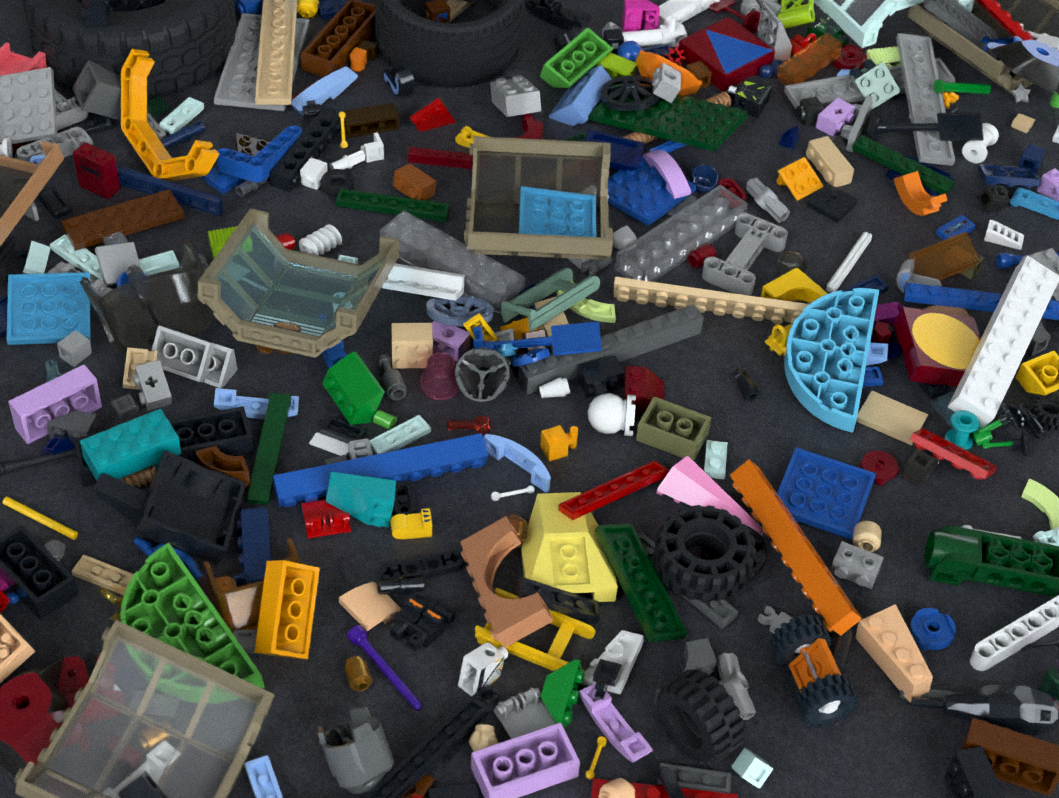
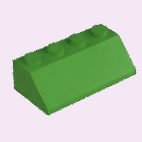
M587 27L544 64L540 77L553 88H570L612 52L613 48Z

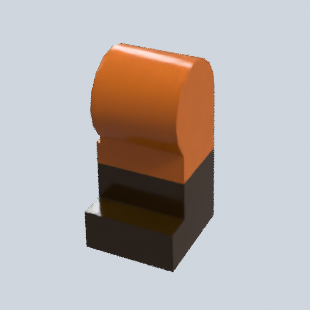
M361 40L350 53L351 70L362 71L370 59L375 60L377 58V44Z

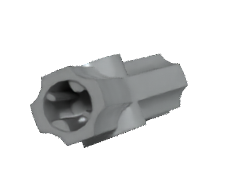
M757 177L747 182V191L778 223L785 221L789 217L790 211Z
M723 653L718 656L719 659L717 661L721 679L718 683L722 684L729 696L731 695L734 699V704L740 710V717L743 720H748L756 713L747 692L749 688L748 682L740 671L737 656L733 653Z

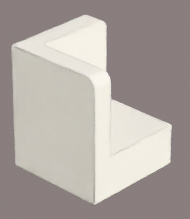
M378 132L374 133V142L361 146V150L365 154L366 163L384 159V145Z

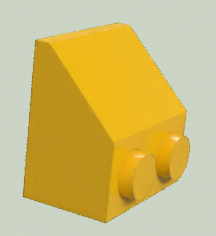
M1055 351L1021 364L1015 378L1026 392L1047 395L1059 390V356Z

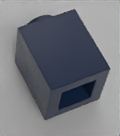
M1028 144L1022 155L1019 167H1032L1037 172L1046 150Z

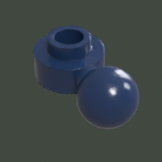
M777 59L772 61L770 65H762L759 69V74L763 78H769L772 74L783 76L786 73L787 65L784 61Z

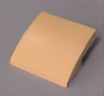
M375 582L358 586L339 597V603L366 631L380 622L387 624L394 619L395 613H399L402 610L387 594H378Z

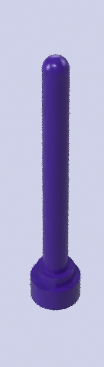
M361 625L351 628L347 633V638L353 645L361 646L415 710H420L422 707L421 702L367 640L368 637L365 629Z

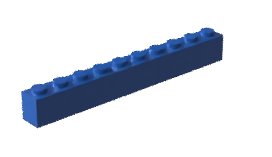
M482 433L273 475V485L278 506L292 507L300 502H314L319 498L326 497L331 472L396 480V483L406 480L418 481L426 476L438 477L445 472L457 473L469 467L473 469L480 468L486 464L488 454Z

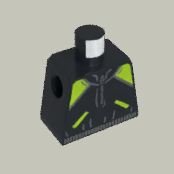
M744 81L740 88L730 86L728 95L735 98L734 108L748 111V115L758 119L770 100L772 86Z

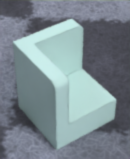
M745 747L732 765V768L742 778L759 789L773 770L762 758Z

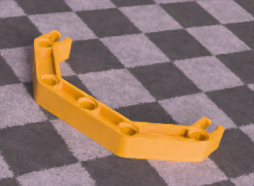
M132 49L121 70V129L153 177L167 181H177L206 176L219 156L217 150H210L213 147L211 142L195 140L187 156L172 158L148 124L147 76L155 62L152 58H147L149 56L147 51Z

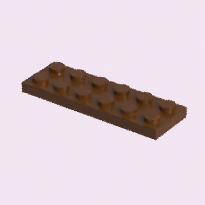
M168 189L62 220L61 225L76 251L185 217L179 203L171 190Z

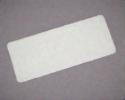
M316 433L309 442L313 446L340 456H346L348 453L347 443L320 433Z

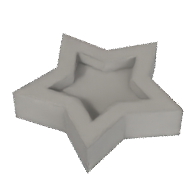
M1019 84L1017 90L1010 93L1015 97V103L1019 101L1028 103V94L1031 90L1024 89Z

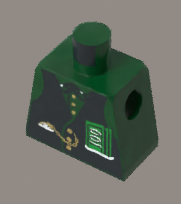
M827 13L807 27L806 37L814 33L817 36L816 44L824 48L830 49L836 44L844 47L848 43V38L844 36L845 31Z

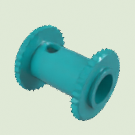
M956 411L950 418L954 429L946 432L944 439L965 450H969L973 445V438H971L970 433L979 428L980 422L977 416L969 411Z

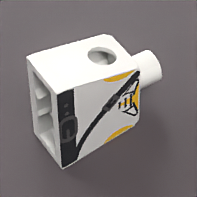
M485 643L465 655L458 686L470 696H473L480 687L490 686L501 675L503 662L508 657L507 650L503 646L495 648L490 643Z

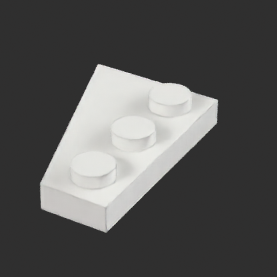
M622 630L605 647V652L598 659L595 658L590 663V667L585 671L582 684L590 686L596 683L593 681V673L600 659L622 664L620 677L615 687L608 685L607 691L621 694L643 645L644 636Z

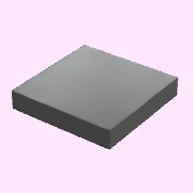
M134 242L95 248L105 286L117 284L116 281L119 275L125 271L142 272Z

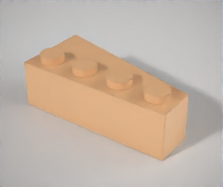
M896 604L860 620L855 638L900 691L903 690L906 699L911 702L912 697L921 698L923 694L929 693L933 676Z

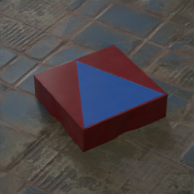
M730 17L680 40L678 46L679 51L684 50V53L681 55L686 57V60L682 61L693 70L701 73L722 92L728 90L730 86L734 87L749 77L758 75L762 65H770L774 61L776 51Z

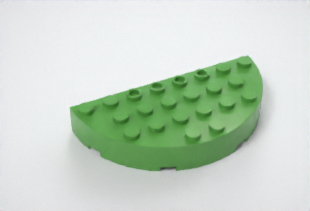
M168 542L145 560L146 564L139 572H135L127 586L121 606L122 623L262 689L265 688L261 673ZM126 644L136 668L150 683L160 659ZM167 663L156 688L168 695L181 697L184 701L199 703L208 682ZM215 685L208 703L228 702L240 699L241 697Z

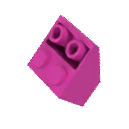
M624 0L622 14L623 32L658 29L660 7L648 0Z

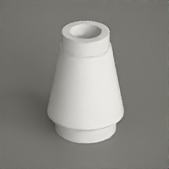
M559 377L543 386H539L541 398L566 397L565 394L570 393L567 378L561 379Z

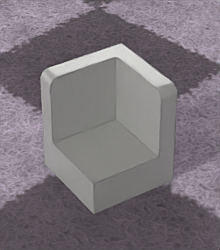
M73 331L57 343L60 358L73 367L92 354L90 340L78 331Z

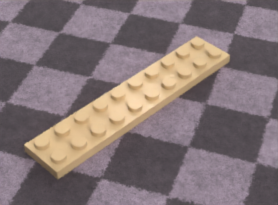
M263 0L255 105L292 104L298 0Z
M615 277L613 297L622 302H627L629 299L636 300L638 304L644 305L650 302L655 303L658 307L671 305L675 306L676 309L694 304L700 313L712 311L715 315L720 316L725 315V313L733 314L732 316L735 318L747 316L752 317L755 321L768 319L775 324L789 322L793 325L795 319L809 305Z

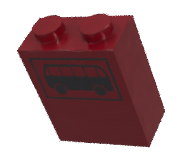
M86 142L73 152L80 187L108 200L120 190L115 155Z

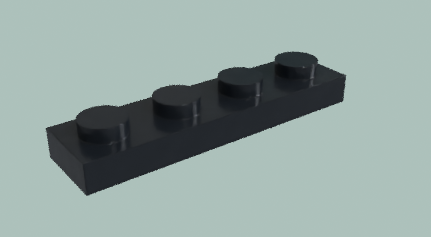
M524 577L517 581L518 599L538 592L549 610L594 624L600 620L598 601Z

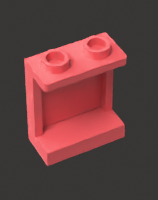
M6 42L0 47V76L46 68V53L38 52L33 58L11 52L10 43Z

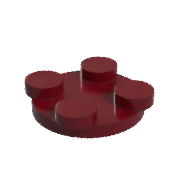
M871 451L867 453L858 465V468L876 473L874 483L878 486L885 485L888 480L893 479L900 472V466L896 459L884 451Z

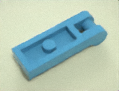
M1017 188L1010 199V204L1014 207L1022 206L1059 220V201L1024 188Z

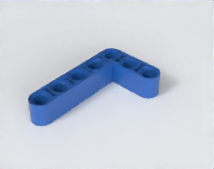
M288 126L255 156L227 148L217 150L219 156L216 159L217 170L251 182H263L270 176V170L302 134V128L299 126Z

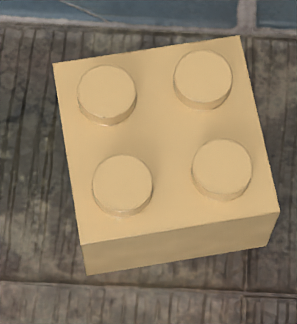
M392 323V369L433 368L432 323Z

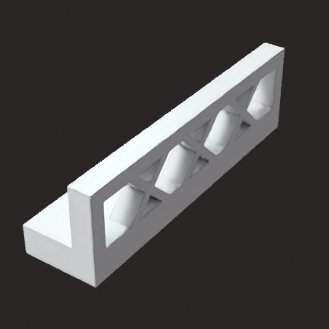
M395 263L382 288L456 301L464 293L465 275Z

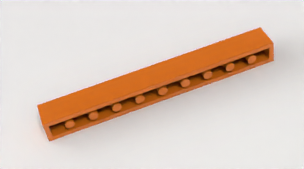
M748 459L730 474L734 481L733 487L739 494H743L742 501L748 508H752V516L757 522L762 523L761 529L764 534L772 538L771 545L778 553L781 552L783 555L781 560L788 568L791 567L793 570L791 573L792 577L799 584L803 585L802 592L808 599H812L814 602L812 604L813 609L824 617L823 623L830 632L834 630L839 635L844 634L862 619L764 473L755 463Z

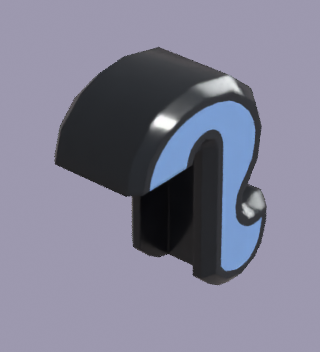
M396 66L394 69L384 70V80L397 97L414 92L415 77L411 69L403 71L400 66Z

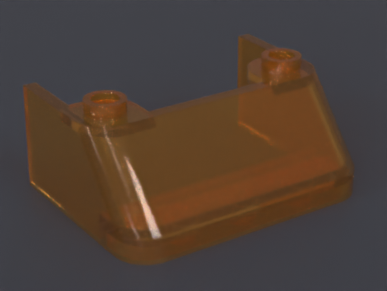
M292 538L287 539L289 557L284 560L301 564ZM204 562L207 585L216 611L230 631L233 633V630H248L258 627L264 580L237 588L235 580L231 577L222 576L214 578L209 562Z

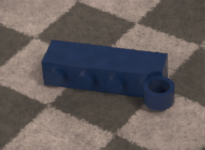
M267 508L241 510V519H237L238 532H242V536H238L239 550L243 549V554H239L240 567H244V572H240V575H235L228 581L229 595L233 600L243 601L250 597L251 592H263L266 563L271 561ZM239 585L245 586L243 590L234 589Z

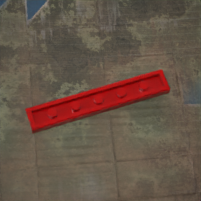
M654 460L560 503L558 511L573 521L665 478L669 470Z

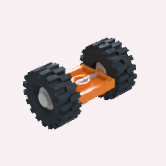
M802 615L798 616L796 620L794 618L790 619V622L787 624L785 622L782 623L781 628H776L774 630L775 633L771 634L769 642L778 663L781 666L785 665V667L790 668L800 690L796 695L795 701L806 725L824 727L827 723L832 725L834 721L838 720L839 722L843 720L842 717L851 715L850 711H855L856 706L859 705V698L849 677H846L844 674L841 675L829 649L832 644L831 638L822 619H819L818 616L812 617V615H807L804 618Z

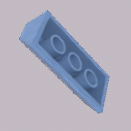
M599 65L591 69L574 85L568 88L548 115L549 118L571 126L585 123L589 119L588 115L601 101L603 85L612 80L603 66Z

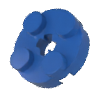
M923 608L915 613L911 620L909 631L920 649L941 650L951 645L956 632V626L948 614L944 616L935 608ZM929 626H932L933 629H937L936 632L930 631L928 629Z

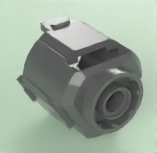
M481 347L473 348L463 354L456 365V383L459 390L471 400L479 402L493 400L507 386L506 383L510 379L509 363L504 355L497 350ZM486 367L488 370H480V368ZM487 373H490L489 377L484 379Z
M367 706L351 708L349 710L351 720L336 725L326 733L323 726L318 727L319 744H322L333 778H337L341 788L348 789L353 794L371 791L387 776V772L391 770L394 764V758L381 721L377 717H371Z

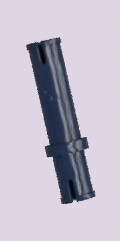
M198 121L191 126L182 127L178 132L166 136L160 141L165 149L182 141H189L193 136L205 132V126L201 121Z

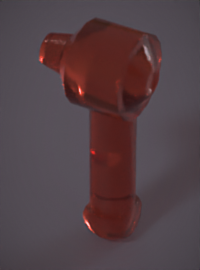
M478 416L475 418V421H454L451 419L447 422L446 426L449 430L475 429L476 432L482 433V436H484L490 430V419L486 416Z

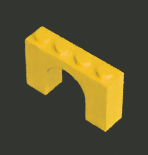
M796 267L764 285L761 297L790 302L800 300L812 303L828 293Z

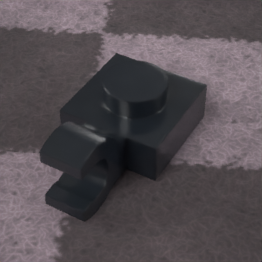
M603 659L599 660L593 673V681L596 682L595 689H597L594 698L604 700L608 685L616 686L622 672V664Z

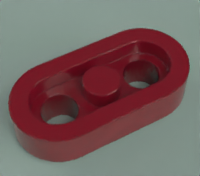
M724 178L719 181L718 191L729 205L741 207L745 204L746 194L733 179Z

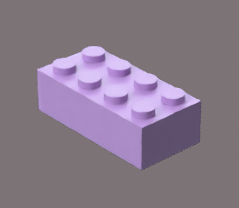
M85 365L75 368L8 401L15 429L27 444L49 434L47 428L48 421L76 410L91 413L102 407L97 379Z
M561 723L471 753V769L484 798H518L576 778L579 773L580 761Z

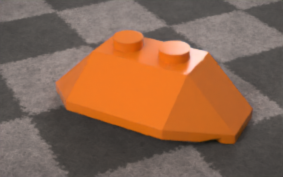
M640 50L635 62L641 76L653 80L654 77L652 76L657 67L660 68L662 63L680 71L681 88L678 95L696 94L702 84L690 71L658 54Z

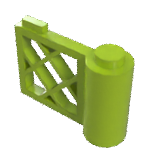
M781 0L782 8L778 18L782 22L784 29L814 22V0H809V3L801 5L804 0H798L797 2L795 0ZM790 2L794 3L791 8L786 9Z

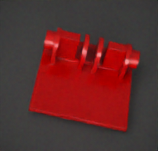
M326 500L301 503L308 539L351 532L349 512L341 511L327 503Z

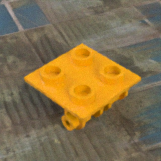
M805 157L777 171L779 173L778 185H787L796 201L824 187Z

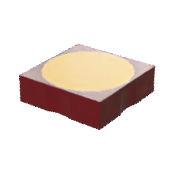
M902 307L893 324L899 344L904 352V362L910 381L957 387L981 340L974 317Z

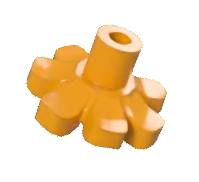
M942 92L945 109H949L950 103H956L959 96L953 92L949 94L948 92Z

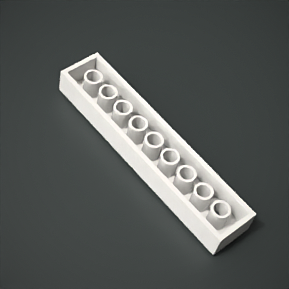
M1029 256L1015 268L948 408L955 412L964 410L973 413L980 422V428L985 427L994 419L1059 282V275Z

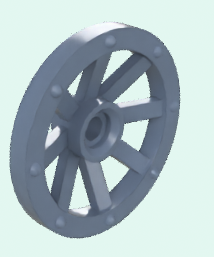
M461 295L456 301L434 297L426 304V314L434 321L446 325L464 327L463 323L478 313L482 315L487 323L493 318V306L487 301L474 296ZM456 303H461V304H465V305H464V307H463V306H457ZM443 304H449L450 310L444 307ZM472 306L478 307L470 312Z

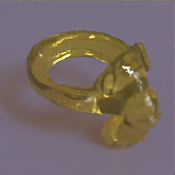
M101 587L99 589L100 594L121 609L123 597H118L104 587ZM116 611L111 620L120 621L121 613Z

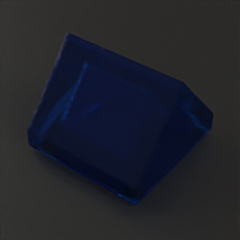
M793 127L784 132L779 145L794 150L798 141V127Z

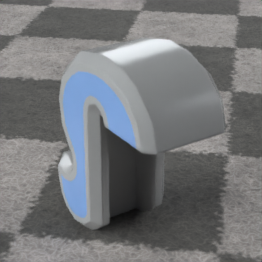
M908 259L903 262L896 278L897 286L903 293L905 282L942 287V283L938 279L913 274L915 259Z

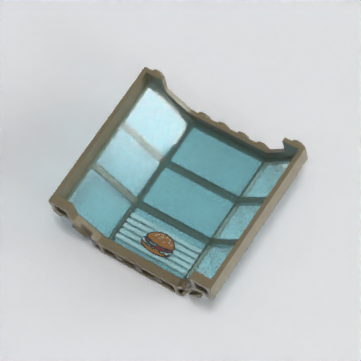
M250 208L199 279L198 299L203 304L206 303L214 311L213 315L222 325L226 324L231 329L232 335L237 341L316 358L326 349L332 348L340 343L342 339L357 332L399 257L400 240L381 236L379 254L361 265L286 249L269 230V212Z

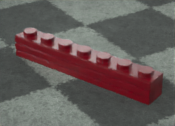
M409 147L408 163L473 169V155H469L470 153ZM480 155L479 170L487 171L488 155Z

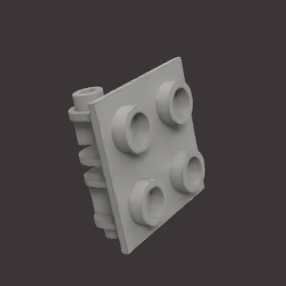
M530 688L528 691L512 696L504 702L501 701L493 709L511 739L555 725V722L539 699L541 693L538 688Z

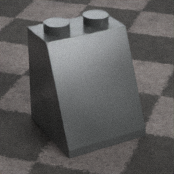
M88 60L72 87L82 110L121 120V76Z

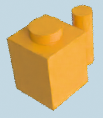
M561 425L541 431L540 448L548 462L568 456V447L572 449L577 447L578 427L572 426L569 433H565Z

